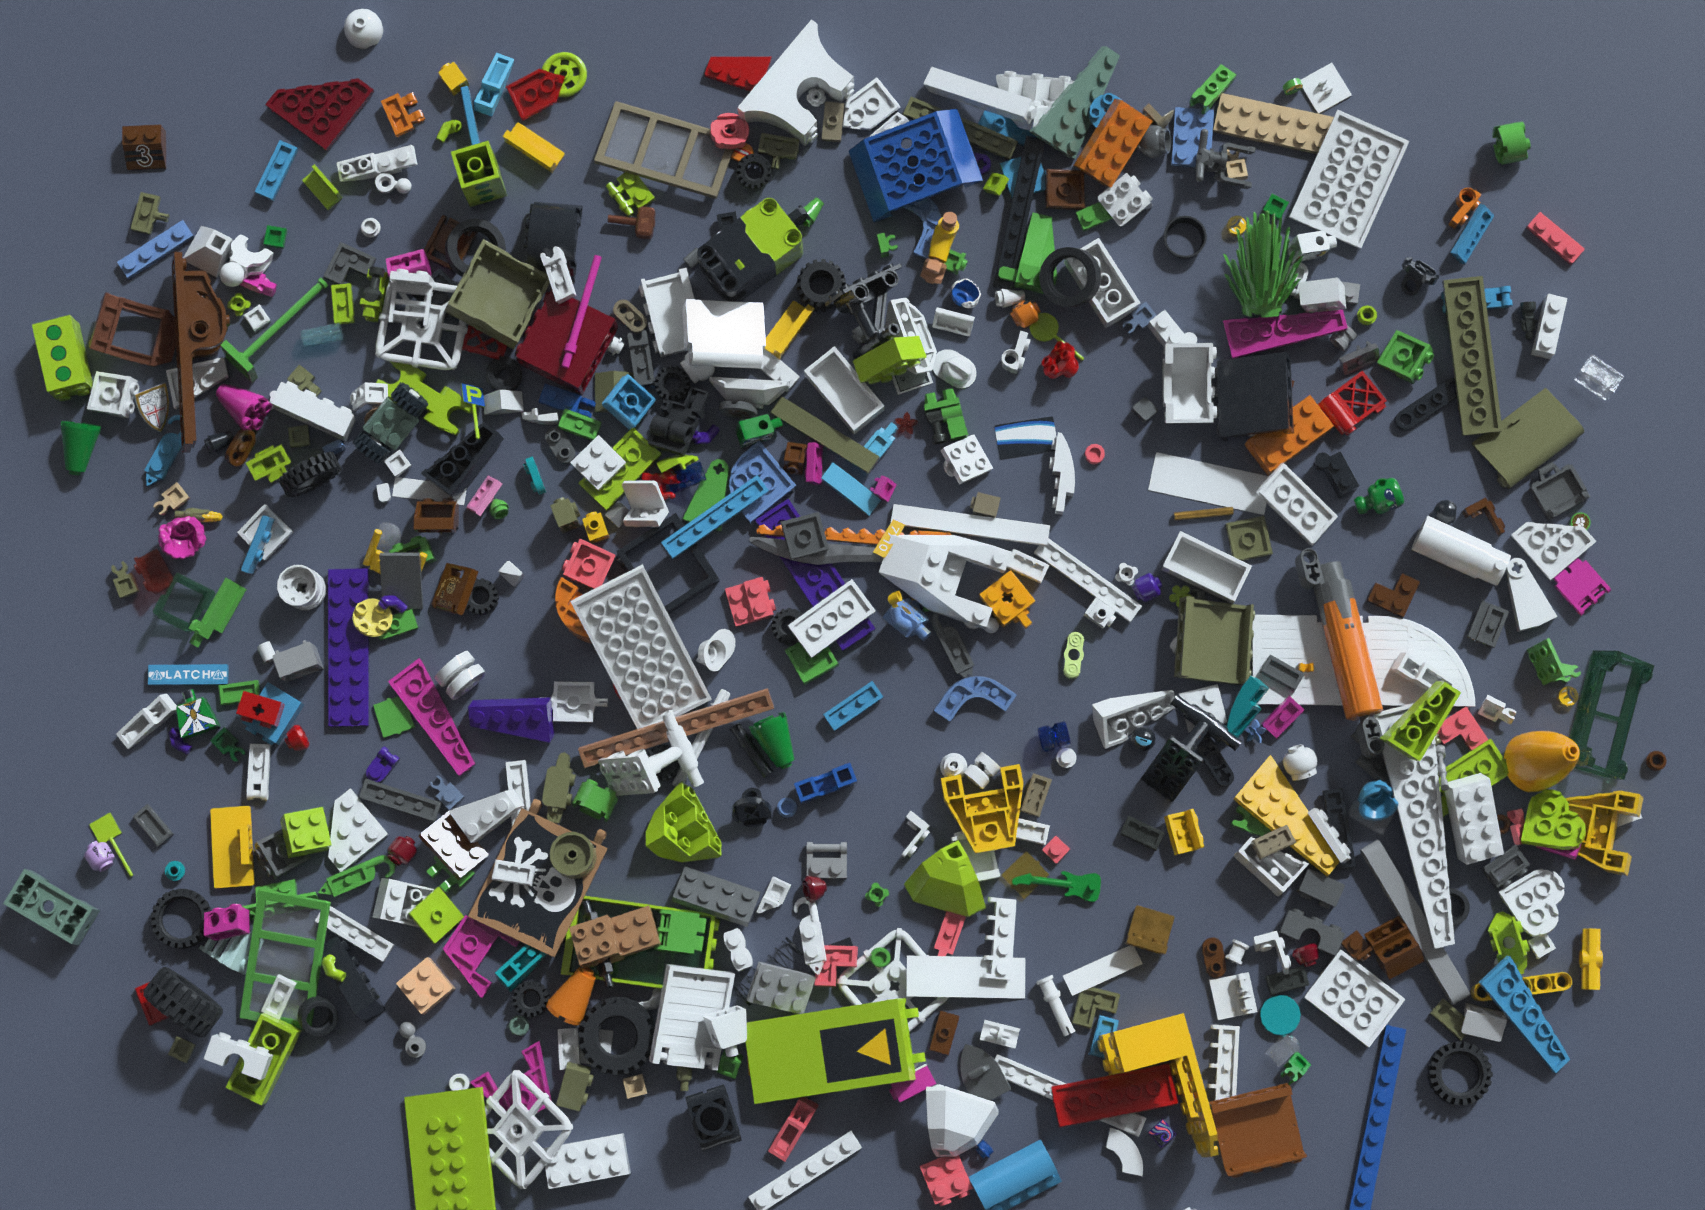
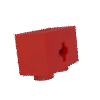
M243 691L236 714L241 716L240 720L252 723L253 720L259 721L260 726L271 729L272 726L278 727L285 704ZM262 708L264 710V713L258 714L256 712V709Z

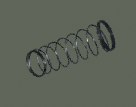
M788 937L785 938L794 948L795 952L801 956L804 955ZM733 987V990L750 1006L752 1003L748 1002L736 987Z

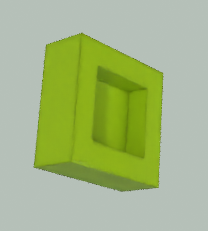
M992 172L983 189L987 193L1000 196L1009 179L1005 175Z

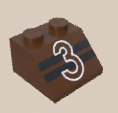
M161 124L122 126V146L127 170L167 168L166 131Z

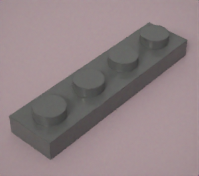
M366 778L359 796L361 799L434 822L437 820L442 805L441 802Z

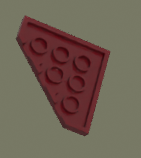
M356 78L350 81H334L315 86L306 85L286 90L285 88L277 89L265 105L325 151H328L375 91L362 80Z

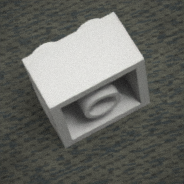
M1338 277L1299 282L1300 306L1306 313L1346 309L1345 287Z

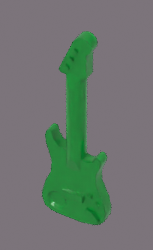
M1062 871L1061 875H1064L1066 880L1031 876V873L1013 878L1012 884H1037L1068 888V892L1064 894L1065 897L1073 895L1085 901L1094 902L1100 894L1101 877L1096 873L1077 876Z

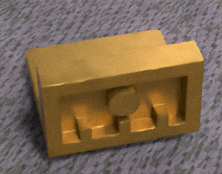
M1137 905L1125 944L1165 955L1175 917Z

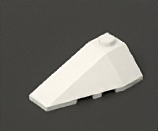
M1167 690L1109 698L1092 704L1093 721L1103 747L1106 749L1123 743L1129 739L1128 735L1133 733L1135 729L1143 727V725L1151 720L1156 721L1175 707L1170 705L1174 699V691Z

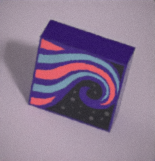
M1163 1119L1147 1132L1160 1148L1176 1135Z

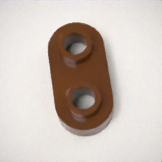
M240 429L236 433L225 453V459L229 464L240 466L245 462L256 442V435L253 431Z
M1208 938L1202 944L1205 969L1209 976L1218 978L1226 972L1223 945L1217 938ZM1210 944L1216 945L1215 951L1209 949ZM1215 963L1219 964V971L1213 970V965Z

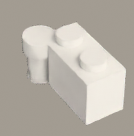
M1166 310L1149 321L1148 328L1163 346L1165 344L1197 343L1196 335L1191 332L1184 334Z

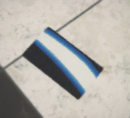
M1053 416L995 425L1000 459L1055 451L1051 449L1053 438H1057Z

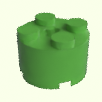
M1524 122L1499 125L1493 128L1492 137L1496 138V144H1493L1497 161L1501 165L1528 159L1527 150L1531 149L1529 138L1525 137Z
M587 779L586 782L581 783L572 806L576 807L578 805L581 807L579 811L598 820L604 817V821L607 822L618 801L615 795L616 792L608 787H605V789L597 786V782Z

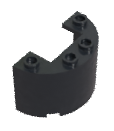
M534 202V204H531V216L526 219V229H529L528 237L525 236L524 248H527V260L524 263L547 274L540 254L545 253L547 257L551 258L554 255L553 248L555 246L559 247L565 255L571 280L575 282L577 269L575 259L583 206Z

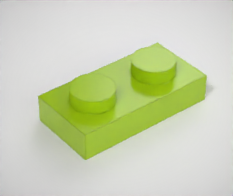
M351 283L331 285L335 325L355 323Z

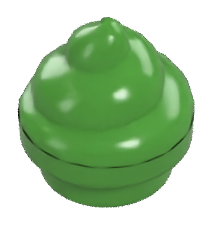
M494 499L489 507V512L495 519H502L508 515L509 506L503 500Z

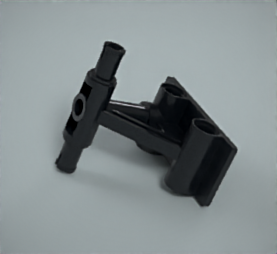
M893 263L882 268L880 272L876 270L865 279L861 277L851 285L846 284L840 287L838 291L829 295L830 299L825 302L826 307L834 303L839 312L844 314L850 312L851 315H854L866 339L860 342L858 348L853 350L852 356L854 359L891 340L900 332L899 326L895 323L885 328L884 318L887 292L899 282L896 271L902 267L901 263L895 266ZM870 300H874L872 320L865 309V303Z
M1178 694L1170 705L1181 711L1185 719L1195 726L1182 741L1171 735L1141 777L1142 781L1171 802L1176 799L1204 761V758L1196 753L1198 749L1197 746L1206 734L1216 741L1220 742L1221 740L1234 751L1242 742V740L1231 734L1227 726L1217 720L1213 714L1206 712L1196 704L1191 705Z

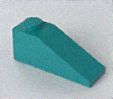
M526 944L495 972L496 978L511 992L534 970L547 954Z

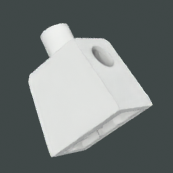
M736 1005L703 1016L713 1045L720 1049H725L727 1057L738 1055L737 1044L747 1040L746 1009Z

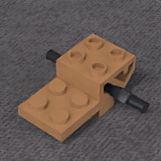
M590 900L584 901L582 903L585 912L583 916L584 923L569 927L579 965L582 968L596 966L599 977L604 979L606 988L614 986L611 978L613 973L611 963L623 960L626 956L661 945L650 906L612 918L608 915L598 918L597 912L592 910Z

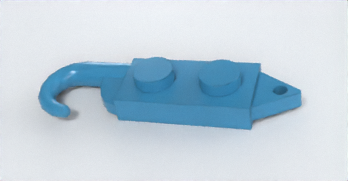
M174 415L169 419L168 423L171 424L175 420L180 421V415ZM181 430L178 435L174 433L165 434L159 442L144 470L146 471L148 487L159 480H164L181 449Z

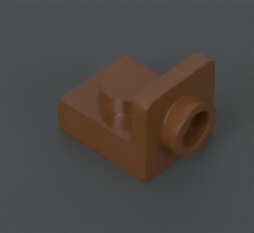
M787 442L783 470L786 473L803 474L806 444Z
M1357 930L1341 943L1355 961H1365L1371 956L1370 951L1373 950L1372 946L1367 944Z

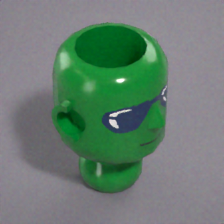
M1395 478L1378 479L1368 487L1367 496H1358L1354 499L1359 514H1365L1372 508L1377 514H1383L1401 507L1405 502L1401 488Z

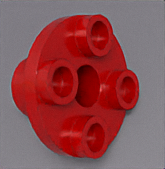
M1057 342L1054 349L1041 362V365L1044 367V374L1051 379L1064 375L1066 378L1073 377L1079 368V363L1074 357V347L1069 343Z

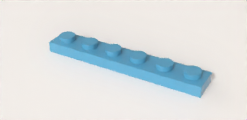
M756 475L662 541L661 545L672 560L767 494L769 492L768 488L759 476Z

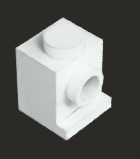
M1097 597L1084 614L1085 617L1102 629L1106 625L1110 627L1116 619L1114 616L1115 610ZM1104 610L1105 616H1099L1098 611Z

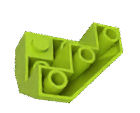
M681 781L655 810L646 830V847L658 857L678 862L721 857V840L694 789Z
M959 840L940 849L922 862L904 883L910 897L916 903L965 917H970L986 909L977 875Z

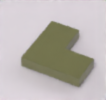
M1094 987L1080 992L1072 1024L1092 1029L1096 1009L1116 1014L1120 994Z

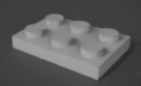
M758 962L746 1000L759 1005L803 1014L816 977L811 974Z

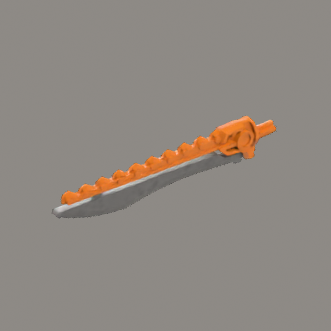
M764 524L758 526L757 534L761 536L784 537L781 525L776 526L774 530L769 529ZM829 527L824 533L827 541L877 545L885 531L880 529L873 535L864 528L859 530L858 534H855L849 528H845L841 533H838L832 527ZM915 530L909 532V535H951L950 532H917ZM750 537L749 542L772 554L790 559L785 540ZM827 543L828 551L794 559V561L815 565L842 562L882 563L884 557L873 553L875 547Z

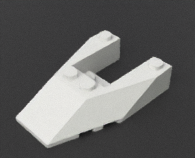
M891 535L889 544H893L887 556L883 558L879 570L881 575L929 611L986 629L993 608L955 596L966 561L1005 573L1011 551L955 535Z

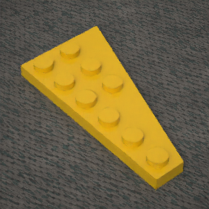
M1270 755L1233 800L1271 831L1288 825L1296 841L1290 847L1324 875L1328 876L1340 861L1307 813L1309 811Z

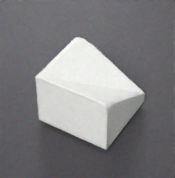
M507 561L498 571L514 587L524 578V574L510 561Z

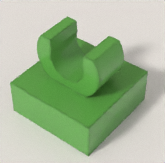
M885 233L877 234L881 258L889 256V250L896 251L898 249L897 245L891 246L889 244L891 240H895V235H889L886 238Z

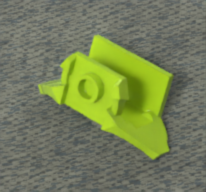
M1504 911L1496 913L1488 932L1490 937L1494 938L1490 940L1493 951H1498L1499 953L1496 955L1498 963L1504 957L1510 956L1520 974H1524L1528 958L1526 952H1529L1530 949L1527 940L1522 941L1520 933L1524 931L1521 922L1516 921L1514 916L1512 917ZM1506 937H1512L1515 940L1514 947H1504L1503 940Z

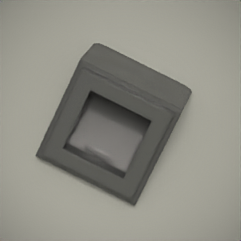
M1146 397L1142 398L1131 408V411L1144 424L1159 411Z

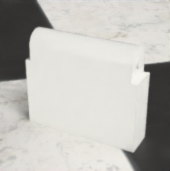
M686 299L682 307L684 350L689 352L690 365L761 368L762 352L766 346L763 303Z

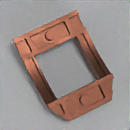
M105 292L100 302L101 306L91 340H89V349L149 366L171 362L176 347L174 316L169 312L170 310L152 307ZM121 310L161 321L151 356L112 345Z

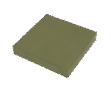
M1265 516L1225 524L1233 557L1244 561L1273 554Z

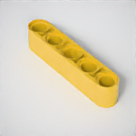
M1565 972L1522 978L1532 995L1564 991L1572 985L1571 976ZM1559 976H1562L1565 979V985L1563 987H1560L1557 984V978ZM1539 979L1545 981L1546 986L1543 990L1537 987ZM1479 983L1471 988L1470 994L1474 1000L1480 1002L1492 1000L1487 992L1483 998L1477 995V989L1482 987Z

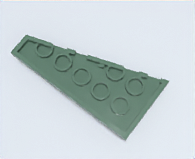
M1102 46L1088 62V66L1082 72H1079L1076 76L1077 79L1067 86L1052 104V108L1047 114H1043L1040 122L1035 127H1032L1029 132L1068 158L1076 159L1091 124L1089 118L1090 105L1094 99L1104 94L1120 55L1107 46Z

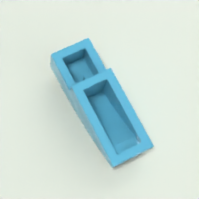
M499 53L495 54L482 80V87L474 101L475 111L493 116L511 73L514 59Z
M834 463L830 465L821 477L822 482L868 516L871 515L881 501L870 490Z

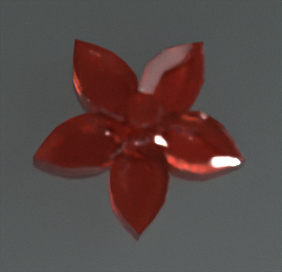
M908 412L904 414L903 419H895L897 424L900 425L898 434L906 430L909 434L913 435L912 426H915L918 420L910 419Z

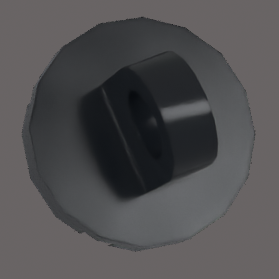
M1412 257L1405 258L1402 263V268L1407 274L1402 280L1401 289L1409 296L1419 293L1424 284L1435 285L1439 279V275L1435 276L1436 272L1432 267L1420 260L1414 262ZM1409 280L1414 281L1416 284L1414 291L1407 287Z
M749 788L743 792L742 798L733 804L732 817L737 823L739 821L744 823V826L757 827L764 825L768 819H771L772 807L769 802L763 799L759 789Z

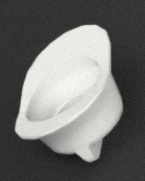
M942 350L936 354L933 371L939 378L956 388L969 387L975 381L976 368L969 359L953 350Z
M720 629L709 640L702 642L698 648V658L696 661L707 666L711 671H718L734 652L735 638L733 633L727 629Z

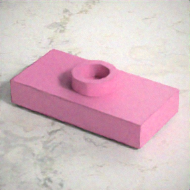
M487 476L466 508L481 516L486 507L493 501L502 483Z

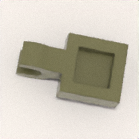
M300 364L287 378L289 382L297 385L298 389L303 392L305 389H308L315 393L316 397L322 392L313 383L315 377Z

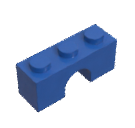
M847 763L831 769V771L816 777L812 776L796 782L794 786L800 802L803 804L857 784V779L851 763Z

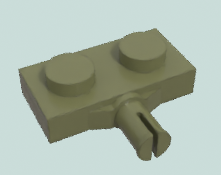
M761 133L758 154L773 157L771 168L779 170L780 159L797 160L800 139Z
M140 192L131 225L132 231L151 235L156 220L169 221V214L159 213L160 196Z

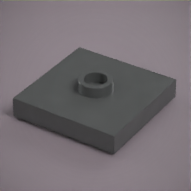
M819 512L780 522L790 560L829 550Z

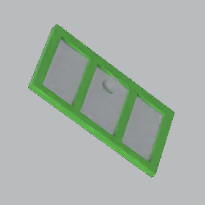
M259 889L240 1018L258 1021L260 1015L263 1014L261 1010L279 974L297 983L280 1019L302 1029L298 1023L297 1013L304 1001L317 995L331 902ZM314 1008L308 1013L307 1023L311 1027L313 1022Z

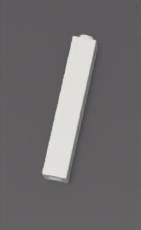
M931 67L923 83L931 93L1028 125L1037 113V106L1032 99Z

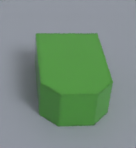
M1003 266L999 269L998 276L1000 279L1015 282L1017 269Z

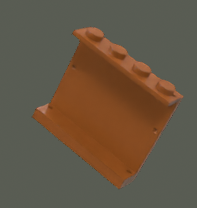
M1288 1083L1209 1102L1227 1176L1237 1178L1243 1176L1245 1172L1258 1173L1263 1171L1265 1167L1278 1168L1283 1166L1282 1163H1298L1302 1161V1158H1307V1154L1303 1150L1291 1095H1293L1292 1089Z

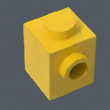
M595 511L585 515L586 518H583L582 521L591 544L610 538L601 512L597 513Z

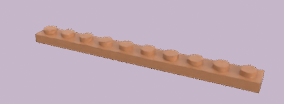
M767 688L675 717L678 725L683 727L686 736L774 709V705ZM664 721L579 747L578 751L584 768L599 764L598 760L601 758H607L620 751H624L625 755L641 749L669 742L666 735L667 728Z

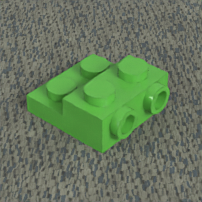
M1396 330L1377 364L1395 373L1397 377L1414 384L1416 380L1419 381L1424 373L1423 367L1426 363H1431L1434 354L1431 345Z

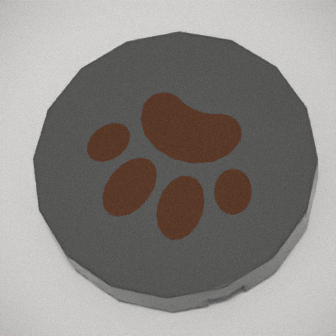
M723 401L719 404L718 411L727 417L750 419L757 416L758 408L748 402L736 401V404H731V401Z

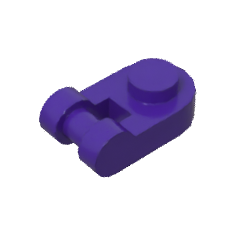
M385 746L382 747L366 770L367 778L378 783L384 781L400 758L389 753V749ZM383 759L388 761L386 767L381 764Z

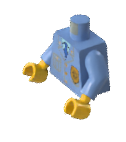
M900 591L891 593L888 596V602L891 604V607L882 618L905 637L917 635L922 641L926 640L931 634L925 627L929 618L920 609V603L913 598L912 600L910 598L902 600Z

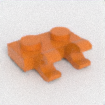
M413 92L402 98L397 93L381 101L397 137L414 130V123L426 120L421 110H417L409 115L406 111V106L418 103Z

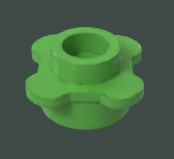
M873 883L871 890L865 894V897L879 907L883 905V900L889 895V891L880 887L878 883Z

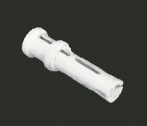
M1050 975L1037 981L1036 984L1040 985L1044 1001L1049 1002L1064 1037L1069 1035L1066 1026L1070 1033L1075 1032V1029L1059 998L1061 996L1060 990H1057L1052 979L1054 977Z

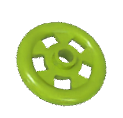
M560 52L550 56L543 64L542 69L548 72L551 66L557 67L554 74L560 75L563 71L567 72L558 97L573 96L583 88L587 79V70L585 64L578 56L568 52ZM561 60H569V66L561 65ZM578 68L579 75L574 76L572 69ZM573 81L575 85L567 89L565 84Z

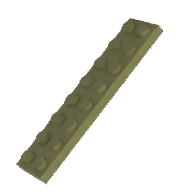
M1483 276L1443 280L1462 436L1502 432Z

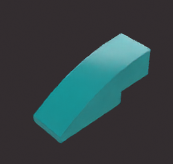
M1251 675L1238 693L1228 719V731L1237 738L1262 710L1257 703L1269 690L1260 679Z

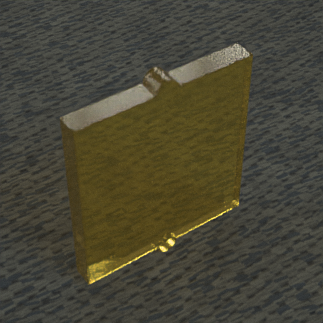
M1026 851L1001 876L1011 885V889H1015L1025 899L1038 885H1013L1012 879L1031 873V876L1045 878L1049 874L1042 868L1040 862L1036 861Z

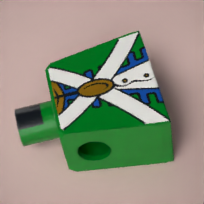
M765 414L739 421L735 432L741 449L756 444L758 441L763 442L771 439L774 431L783 429L780 417L770 420L769 415Z
M193 689L182 692L185 703L176 706L181 738L186 740L221 727L207 699L204 697L196 699Z

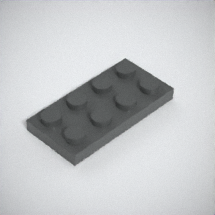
M685 866L673 894L672 902L748 927L760 892Z

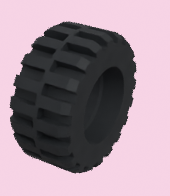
M167 967L161 968L143 992L146 1000L162 1014L199 1038L205 1037L223 1014L222 1007L208 994Z

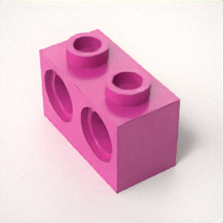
M423 249L386 258L389 278L391 271L397 272V269H405L409 273L425 271L428 272V275L432 276L430 262Z
M231 904L227 908H213L212 911L204 913V936L214 941L250 933V910L242 907L240 904Z

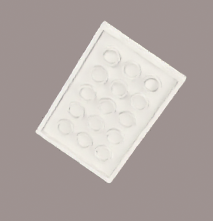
M1337 110L1289 218L1318 231H1325L1327 235L1335 236L1336 239L1361 249L1409 141Z

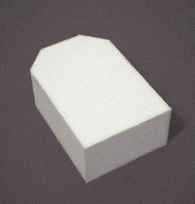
M389 484L376 485L378 499L382 503L389 502L391 500Z

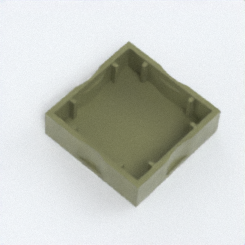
M483 239L444 311L514 349L550 281L546 273L515 259L508 252Z

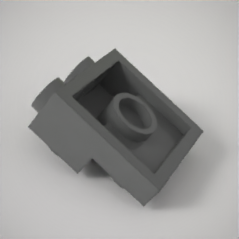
M282 829L257 841L255 844L254 854L256 858L263 860L266 865L263 867L268 877L272 876L274 880L311 859L309 854L288 858Z

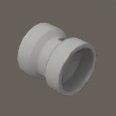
M1348 325V330L1334 333L1329 338L1332 344L1341 351L1348 347L1349 342H1353L1357 338V334Z

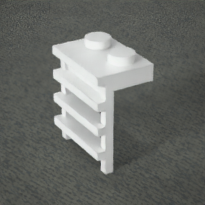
M397 269V272L391 271L390 280L393 282L388 322L393 323L394 316L424 319L423 325L428 326L434 285L432 277L425 271H416V273H409L405 269ZM397 293L427 296V300L422 302L396 299ZM395 304L425 307V313L396 311Z

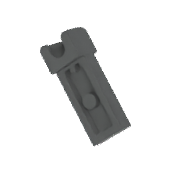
M642 331V338L639 341L634 340L632 333H628L634 379L642 387L655 385L647 331Z

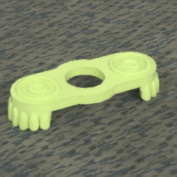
M1073 632L1067 637L1063 672L1068 679L1077 678L1081 673V661L1084 657V637L1079 632ZM1076 649L1079 651L1080 656L1077 660H1071L1068 657L1070 650Z

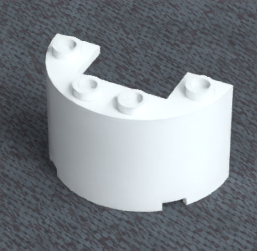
M1213 343L1165 344L1163 350L1165 359H1163L1162 365L1163 407L1166 410L1164 412L1165 423L1213 422V418H1217V407L1213 406V402H1211V398H1215V387L1211 386V378H1215V368L1211 367V363L1217 357L1216 347H1213Z

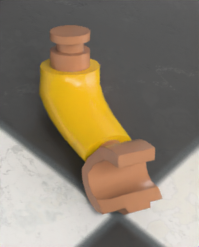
M946 212L940 218L932 235L929 258L925 259L920 275L926 282L931 284L942 283L947 268L944 263L947 261L951 245L959 229L957 216L953 212Z

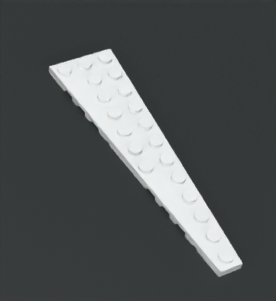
M1413 704L1385 710L1373 715V718H1376L1380 724L1382 735ZM1435 737L1421 761L1411 760L1386 743L1382 751L1393 795L1399 803L1397 811L1434 949L1455 944Z

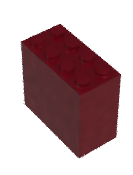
M551 289L543 298L544 304L541 310L538 309L536 311L532 327L529 326L527 328L523 344L520 343L515 351V354H517L516 358L521 366L583 396L618 330V325L614 318L587 306L576 343V353L572 356L569 368L562 367L565 355L564 348L566 343L569 342L580 301L571 298L559 304L556 302L553 290Z

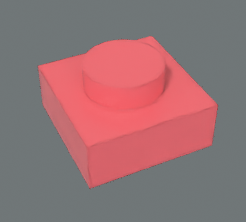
M1057 836L1042 849L1056 864L1070 850Z

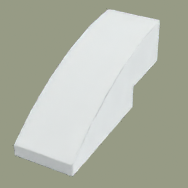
M1401 652L1391 668L1395 673L1425 690H1428L1436 681L1446 682L1454 688L1457 685V682L1426 662H1421L1407 652Z
M168 694L159 695L147 708H143L116 735L127 749L132 748L177 711L176 704Z

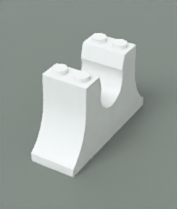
M812 19L737 107L739 118L743 121L746 120L747 123L764 122L777 126L795 139H800V143L804 146L812 143L818 136L817 120L809 110L804 109L799 104L800 96L807 90L820 88L830 98L842 103L845 98L848 100L855 91L853 90L854 76L838 65L823 48L818 36V24Z

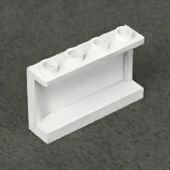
M687 268L679 269V273L647 281L641 279L642 285L639 286L641 297L646 298L647 304H643L646 316L650 315L652 322H649L648 325L650 333H655L656 341H653L655 353L659 352L661 357L685 352L682 307L686 299L695 300Z

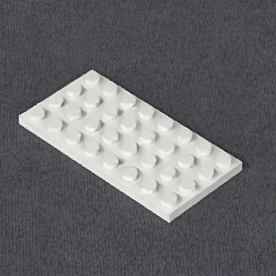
M643 564L570 601L637 729L662 722L663 719L660 715L666 711L672 710L674 716L678 717L712 700Z

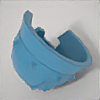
M1382 780L1370 781L1365 784L1357 799L1361 816L1373 821L1386 819L1391 816L1399 805L1397 800L1392 798V787H1389L1387 782Z

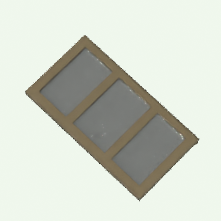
M615 101L594 163L717 199L734 149L717 148L715 142L711 139L709 128Z

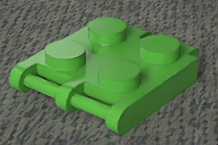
M660 909L661 920L660 927H657V932H659L660 942L662 941V934L665 933L663 946L659 945L654 947V949L692 955L695 954V951H702L704 937L697 936V933H705L706 919L700 918L698 913ZM665 915H667L666 927L664 928Z

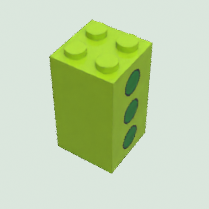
M489 140L451 152L461 189L470 207L507 196L499 166Z
M71 315L32 324L47 392L56 400L59 399V401L69 400L70 396L74 395L85 396L90 394L93 380L80 324Z

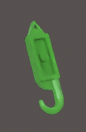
M385 855L377 856L326 878L327 881L318 893L335 897L368 883L375 877L374 866L381 863L389 865L390 870L385 875L386 878H389L395 871V864Z

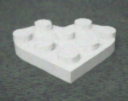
M1538 869L1500 890L1498 894L1516 921L1521 922L1523 930L1532 937L1549 934L1558 923L1556 905L1561 902L1564 896V883L1556 872Z

